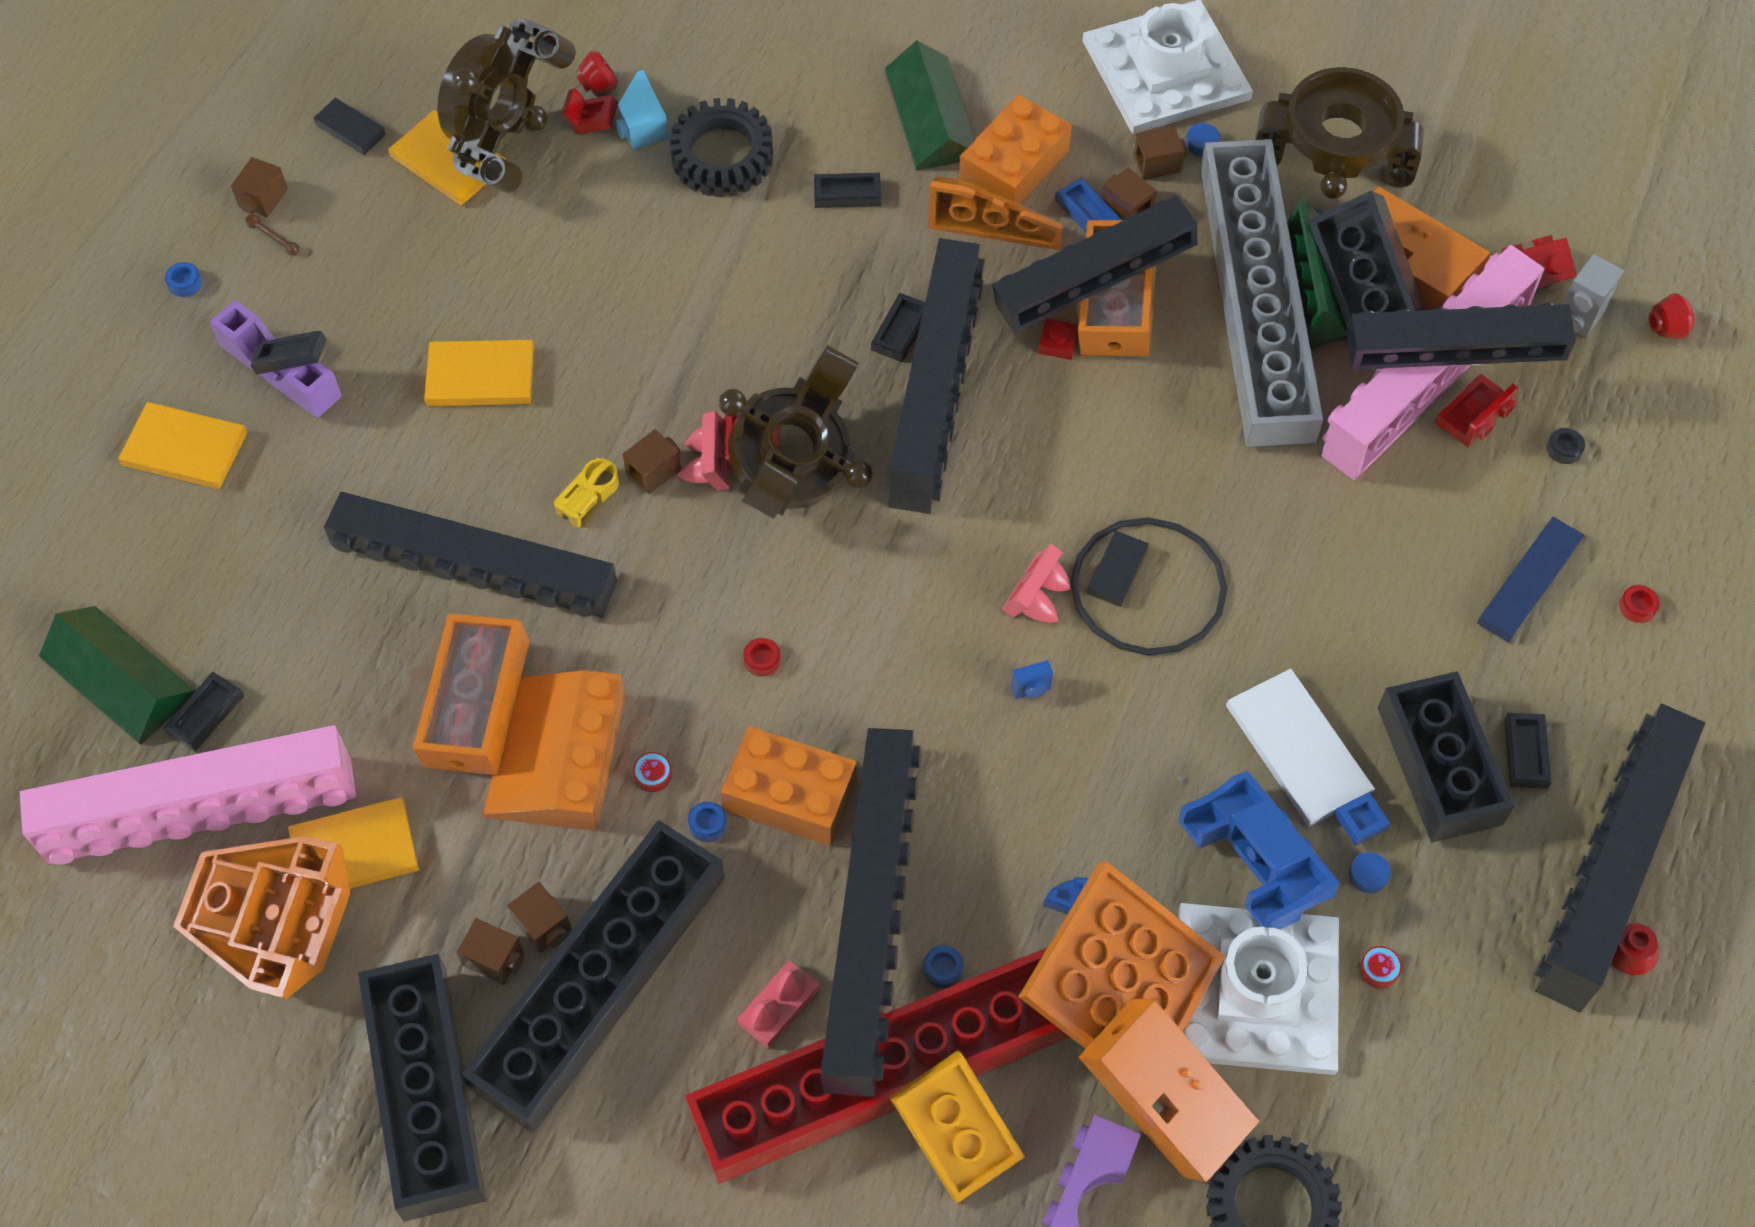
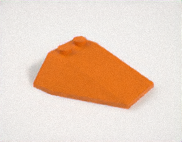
M302 836L201 852L173 927L249 989L287 999L324 970L350 897L342 845L327 840Z

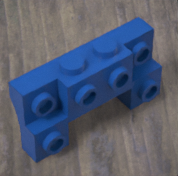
M1248 770L1231 777L1210 794L1181 807L1178 822L1199 849L1226 838L1263 886L1249 891L1245 902L1246 909L1261 927H1273L1276 929L1287 927L1300 921L1304 910L1335 897L1340 882L1314 852L1311 843L1299 834L1291 824L1288 815L1276 806Z

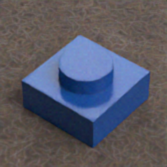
M1049 660L1012 671L1011 689L1015 699L1023 697L1036 698L1046 693L1047 690H1051L1053 671Z
M1370 792L1338 807L1334 813L1355 846L1388 830L1391 824Z

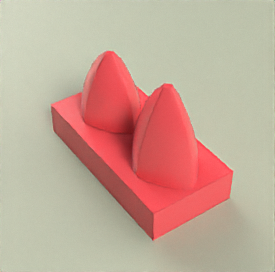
M716 411L704 413L702 415V427L695 430L684 442L685 446L689 449L702 452V456L688 463L677 476L684 481L692 483L709 482L716 491L730 488V465L726 463L723 456L726 436L724 422Z
M1050 544L1036 554L1002 607V610L1012 618L1022 612L1024 615L1041 622H1058L1059 619L1054 605L1040 588L1042 586L1053 591H1067L1070 589L1068 576L1062 565L1058 562L1063 552Z
M789 960L737 1018V1023L766 1048H769L820 990V984Z

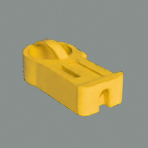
M597 458L588 462L579 475L555 499L556 514L563 519L567 516L570 524L575 527H581V519L599 500L603 503L617 490L619 477L616 466L610 460L604 458ZM603 471L610 472L613 475V478L607 484L594 485Z

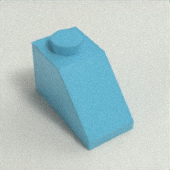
M644 70L638 71L618 104L620 119L615 120L621 139L627 138L632 150L669 138L666 115Z

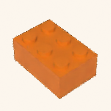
M1017 94L960 155L959 180L970 181L1015 203L1021 204L1069 151L1072 124Z
M748 726L720 792L722 807L725 812L831 846L857 781V761Z

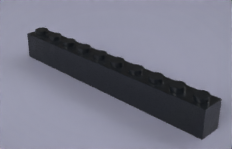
M868 728L820 1073L824 1093L874 1097L876 1081H883L885 1056L879 1055L880 1044L888 1043L889 1018H884L885 1006H892L894 984L893 981H888L889 970L897 969L898 946L893 945L894 935H900L902 928V911L897 910L898 900H905L906 876H901L902 866H909L910 843L905 842L906 833L913 832L914 810L909 809L910 800H917L918 778L913 777L914 768L921 767L922 758L921 745H915L914 730Z

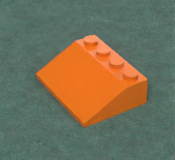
M579 670L521 677L498 775H492L483 813L484 818L598 831L625 698L621 674Z

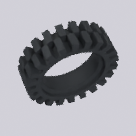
M713 98L714 106L712 107L708 106L706 100L699 102L700 111L692 105L687 108L688 116L681 113L678 117V124L674 123L672 126L670 149L676 175L679 174L680 181L683 184L689 181V188L695 192L701 185L702 194L709 196L711 188L715 189L716 197H723V189H729L730 197L737 195L738 186H741L744 193L751 190L750 181L756 186L762 182L761 175L766 177L769 173V166L772 167L773 163L772 130L770 125H767L766 117L764 115L759 117V110L755 107L748 111V103L743 101L736 108L735 99L731 98L727 99L726 106H721L720 98ZM716 129L738 131L745 135L752 144L750 152L743 160L728 166H712L701 162L693 154L692 146L702 134Z
M1264 1135L1261 1141H1256V1138L1253 1137L1247 1139L1243 1146L1240 1147L1239 1145L1211 1179L1206 1196L1208 1198L1206 1212L1207 1216H1211L1212 1220L1209 1226L1246 1227L1242 1223L1236 1209L1235 1195L1238 1183L1244 1176L1254 1170L1277 1168L1287 1171L1296 1177L1305 1187L1310 1197L1312 1208L1308 1227H1338L1340 1223L1338 1216L1342 1211V1202H1338L1337 1198L1341 1193L1339 1184L1332 1183L1331 1179L1334 1173L1330 1166L1326 1169L1323 1168L1320 1164L1323 1158L1317 1152L1313 1156L1306 1152L1309 1147L1308 1145L1300 1142L1298 1147L1290 1144L1291 1138L1282 1136L1280 1141L1273 1140V1135Z

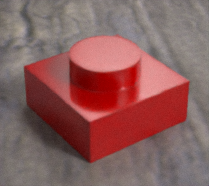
M1046 318L1038 354L1072 360L1079 324Z

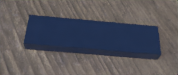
M1552 517L1479 617L1477 624L1509 643L1578 547L1584 534L1559 519Z

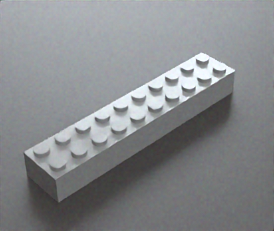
M1272 139L1205 143L1200 169L1246 447L1316 443L1322 426L1323 416Z

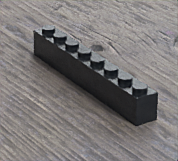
M340 491L324 525V530L330 544L341 552L350 553L354 551L362 553L378 562L388 560L399 563L408 570L418 571L421 569L432 572L445 580L455 578L466 581L479 589H487L488 587L502 591L512 598L525 597L536 600L546 607L554 608L559 606L570 609L575 614L583 617H590L592 615L603 618L617 584L614 563Z

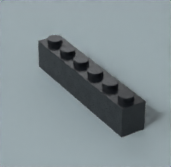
M1177 195L1165 201H1159L1136 215L1128 216L1105 230L1097 231L1092 236L1074 245H1068L1045 259L1037 260L1016 273L1002 277L999 281L992 284L995 305L1015 334L1198 245L1197 222Z
M1553 303L1535 306L1511 304L1504 307L1490 308L1472 306L1467 309L1435 308L1422 311L1401 309L1395 312L1377 313L1363 311L1351 315L1346 333L1352 370L1568 360L1576 342L1569 304L1555 305Z

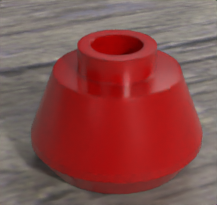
M599 51L588 52L578 67L581 73L576 76L585 91L588 93L593 90L595 94L615 90L618 79Z
M1672 293L1653 306L1648 316L1649 326L1660 337L1677 340L1685 339L1694 328L1695 317L1693 308L1687 298L1680 294Z
M1627 923L1611 964L1617 970L1628 975H1643L1651 971L1657 964L1660 954L1657 937L1654 932L1643 924Z

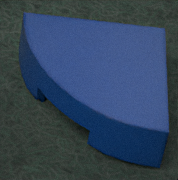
M1077 877L1057 887L1055 886L1046 896L1044 907L1068 914L1089 878Z

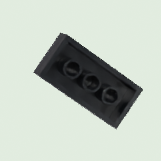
M1369 191L1308 220L1347 329L1351 315L1354 313H1361L1363 311H1373L1375 313L1395 312L1401 309L1411 311L1426 310L1384 196Z
M1458 671L1386 688L1378 705V711L1431 843L1504 825L1515 806Z

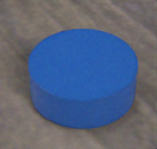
M1197 123L1191 126L1186 137L1188 150L1195 155L1203 156L1205 143L1219 142V131L1213 125L1207 123Z
M177 263L171 266L165 274V282L168 289L175 296H190L196 293L202 285L201 275L197 267L191 263Z
M702 802L694 806L688 815V825L692 836L702 842H713L721 838L727 829V818L724 809L714 802Z
M1365 852L1359 854L1353 860L1349 869V878L1353 886L1359 891L1370 894L1377 893L1386 886L1390 878V866L1381 855Z
M950 946L934 947L925 956L924 975L936 987H951L962 977L963 958L956 949Z

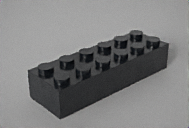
M439 953L358 972L396 1212L405 1222L486 1202L467 1085L461 1075L464 1068L447 970Z

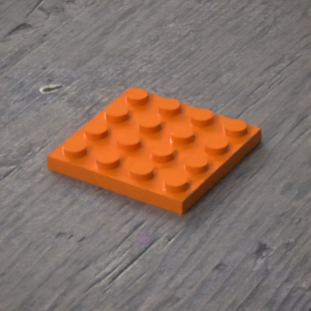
M1108 861L1098 862L1018 997L1085 1049L1132 998L1156 1000L1180 1030L1184 1032L1225 959V955Z

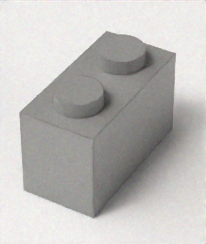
M1595 254L1591 256L1574 279L1563 303L1569 304L1574 332L1585 339L1605 313L1624 273L1623 269Z

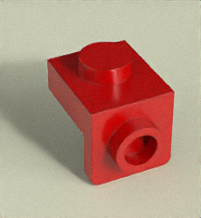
M576 88L569 89L562 108V115L578 134L609 129L612 126L619 103L613 95L585 100Z

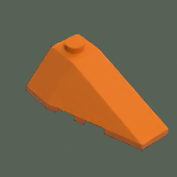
M936 176L931 180L929 191V229L1060 251L1063 224L970 181Z

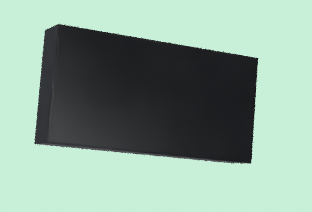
M336 97L313 117L316 126L363 155L386 135L383 126Z
M880 172L814 174L815 208L881 206Z
M899 293L871 342V351L902 362L919 333L925 302Z
M320 330L262 341L259 343L250 366L255 374L258 375L318 363L327 339Z
M1115 530L1088 587L1087 594L1122 607L1148 551L1149 543Z
M212 672L163 729L166 734L196 752L244 697V694L240 688Z
M1507 713L1504 723L1510 787L1548 789L1551 785L1545 714Z

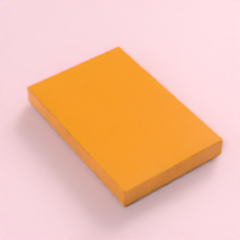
M433 110L393 144L388 151L391 158L462 206L486 184L456 170L453 165L454 153L447 150L450 139L446 137L440 127L438 112ZM495 152V155L505 159V157ZM477 160L475 166L479 168L481 161Z
M533 340L429 342L424 397L426 406L531 404L534 364Z
M147 402L118 460L121 466L220 490L246 437L247 429L245 425Z
M403 797L288 826L290 838L309 836L342 845L350 889L419 871Z
M956 1051L889 1096L956 1204L1025 1158L967 1061L959 1051Z

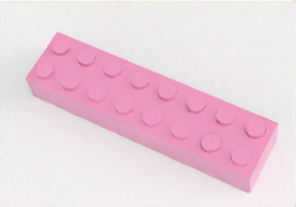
M1510 245L1503 253L1499 254L1496 252L1486 263L1484 271L1479 276L1473 274L1463 286L1462 292L1457 297L1454 295L1450 296L1442 308L1467 309L1472 306L1490 308L1504 307L1511 304L1530 306L1545 268ZM1471 365L1377 369L1373 375L1374 378L1368 384L1363 382L1355 389L1351 396V401L1346 406H1337L1329 416L1328 422L1330 426L1323 436L1325 444L1321 456L1355 481Z
M335 725L20 791L22 834L47 864L52 863L56 865L72 862L74 858L88 855L105 856L112 853L113 850L125 847L143 848L158 840L168 838L174 840L184 839L192 833L200 831H222L229 828L230 825L242 822L260 823L275 815L285 813L297 815L304 813L308 808L317 806H339L345 803L346 800L356 798L351 757Z

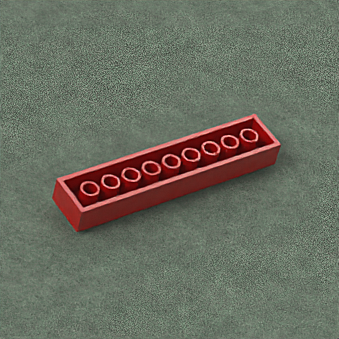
M1047 948L885 1013L884 1018H889L888 1043L880 1044L879 1055L885 1056L883 1081H876L874 1097L824 1093L820 1073L825 1038L685 1095L689 1113L717 1184L724 1183L896 1111L897 1109L889 1096L956 1051L962 1053L977 1077L1071 1038L1018 997Z

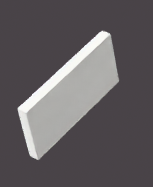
M1292 669L1227 701L1226 707L1308 828L1334 815L1338 807L1368 792L1371 795L1373 794L1375 788Z

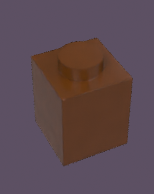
M1175 126L1136 133L1133 155L1142 179L1181 172L1183 158L1187 156V147L1185 140L1179 138Z
M254 157L250 158L231 185L237 204L243 211L250 214L256 213L267 218L288 189L281 167Z
M1129 167L1118 175L1114 174L1109 177L1103 186V200L1122 220L1128 216L1136 215L1155 204L1157 190Z
M656 429L622 454L626 473L648 494H651L681 470L679 458L681 452L678 445L670 437L664 438Z
M537 882L507 905L513 921L539 953H542L548 947L552 949L560 945L567 938L568 932L572 930L567 914L540 882Z
M478 918L474 920L456 952L462 966L503 985L510 974L515 975L518 972L524 959L523 948L517 936Z

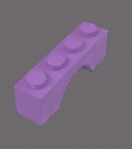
M236 300L210 321L219 345L252 371L253 369L250 365L259 343L275 339L261 319ZM320 362L258 374L316 419L342 397L334 373Z
M1095 1114L1089 1127L1082 1124L1073 1148L1080 1150L1075 1164L1066 1163L1058 1186L1065 1188L1059 1203L1051 1201L1043 1224L1049 1227H1080L1077 1217L1079 1202L1085 1194L1099 1185L1123 1183L1141 1134Z

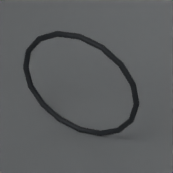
M1150 517L1118 521L1095 533L1076 556L1070 580L1076 610L1092 632L1118 649L1144 655L1179 652L1205 638L1222 616L1228 590L1221 561L1204 539L1180 524ZM1151 524L1177 530L1198 543L1216 568L1221 588L1216 613L1200 633L1178 645L1145 648L1120 642L1096 626L1083 608L1077 584L1082 560L1100 538L1121 527Z

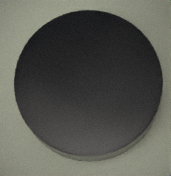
M1560 428L1551 434L1546 446L1547 452L1558 463L1572 464L1580 459L1585 449V440L1576 430Z

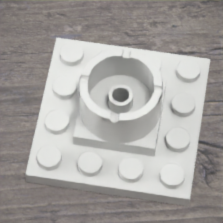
M1201 0L1182 5L1175 3L1163 4L1161 7L1156 6L1150 9L1143 16L1083 33V43L1132 134L1252 99L1253 90Z
M1181 903L1179 919L1225 955V959L1183 1032L1205 1059L1212 1064L1336 1075L1338 1072L1339 917L1302 914L1300 921L1282 929H1276L1273 927H1261L1247 909Z

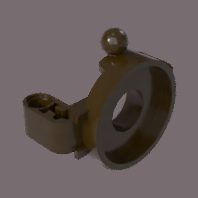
M519 18L511 22L508 28L500 24L496 35H478L459 49L443 76L437 105L440 127L446 137L450 139L447 150L454 153L453 165L456 170L502 192L510 193L519 187L522 181L520 168L516 164L495 155L501 139L507 133H520L524 126L531 131H539L545 127L548 116L541 106L534 105L536 95L527 87L528 76L535 59L559 69L567 68L571 65L576 55L575 46L571 41L549 28L527 19ZM530 37L534 38L533 43L528 41ZM500 85L498 99L493 108L490 110L493 95L496 92L498 86ZM477 160L481 161L479 168L475 166Z
M1335 67L1310 74L1295 87L1292 94L1279 93L1278 101L1266 102L1260 111L1255 140L1272 139L1276 165H1279L1282 161L1286 143L1293 144L1299 152L1313 162L1315 172L1325 175L1320 183L1322 193L1330 199H1338L1347 190L1346 178H1356L1364 168L1374 166L1386 159L1384 177L1387 184L1398 188L1411 185L1415 180L1421 161L1424 128L1418 122L1412 121L1414 112L1404 111L1399 96L1384 80L1360 69ZM1331 118H1344L1358 125L1362 133L1352 138H1341L1328 132L1322 122Z
M827 345L807 379L799 377L794 388H775L760 394L755 393L748 401L745 394L734 388L728 389L720 395L719 407L721 412L729 417L737 416L729 433L728 455L732 469L742 484L738 492L744 494L742 502L774 519L777 514L783 516L787 508H804L819 503L833 492L844 476L847 483L855 488L865 487L871 482L873 475L871 466L863 460L852 461L855 449L851 447L846 426L837 413L843 402L838 398L851 380L859 362ZM781 425L800 427L812 440L814 450L812 457L803 461H795L785 457L773 443V430Z

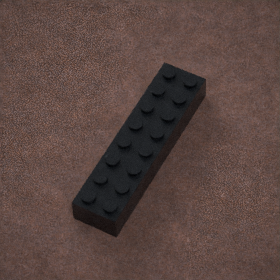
M943 238L938 240L889 467V508L931 514L933 501L940 502L943 489L942 475L943 471L946 472L949 459L948 446L949 442L953 440L955 429L954 416L955 413H958L961 392L959 391L961 384H964L967 369V363L965 362L966 357L970 355L972 327L975 328L978 315L977 303L978 300H981L984 280L982 278L985 259L979 258L980 244Z
M1661 703L1653 715L1645 714L1638 730L1633 732L1626 747V751L1629 752L1627 758L1621 762L1613 779L1616 785L1613 792L1610 791L1601 808L1600 812L1604 815L1600 824L1597 823L1589 837L1587 844L1591 845L1587 856L1584 855L1576 869L1574 876L1578 879L1574 887L1569 889L1561 906V909L1565 911L1560 921H1556L1549 935L1548 942L1551 945L1547 954L1542 955L1534 972V976L1540 978L1535 992L1580 1013L1602 987L1706 722Z
M658 820L461 1075L468 1089L534 1134L725 879L723 861Z

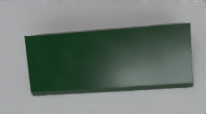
M916 40L885 68V74L917 171L959 163L960 155L974 142L975 138L948 57Z
M1300 199L1287 225L1311 350L1347 335L1348 329L1308 222L1309 219L1319 214L1307 200Z
M96 606L56 613L39 654L43 662L139 745L143 744L169 720L195 692L191 686Z

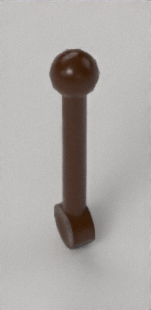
M250 214L246 217L248 227L258 228L284 246L289 255H296L299 252L297 243H289L262 224L258 215Z

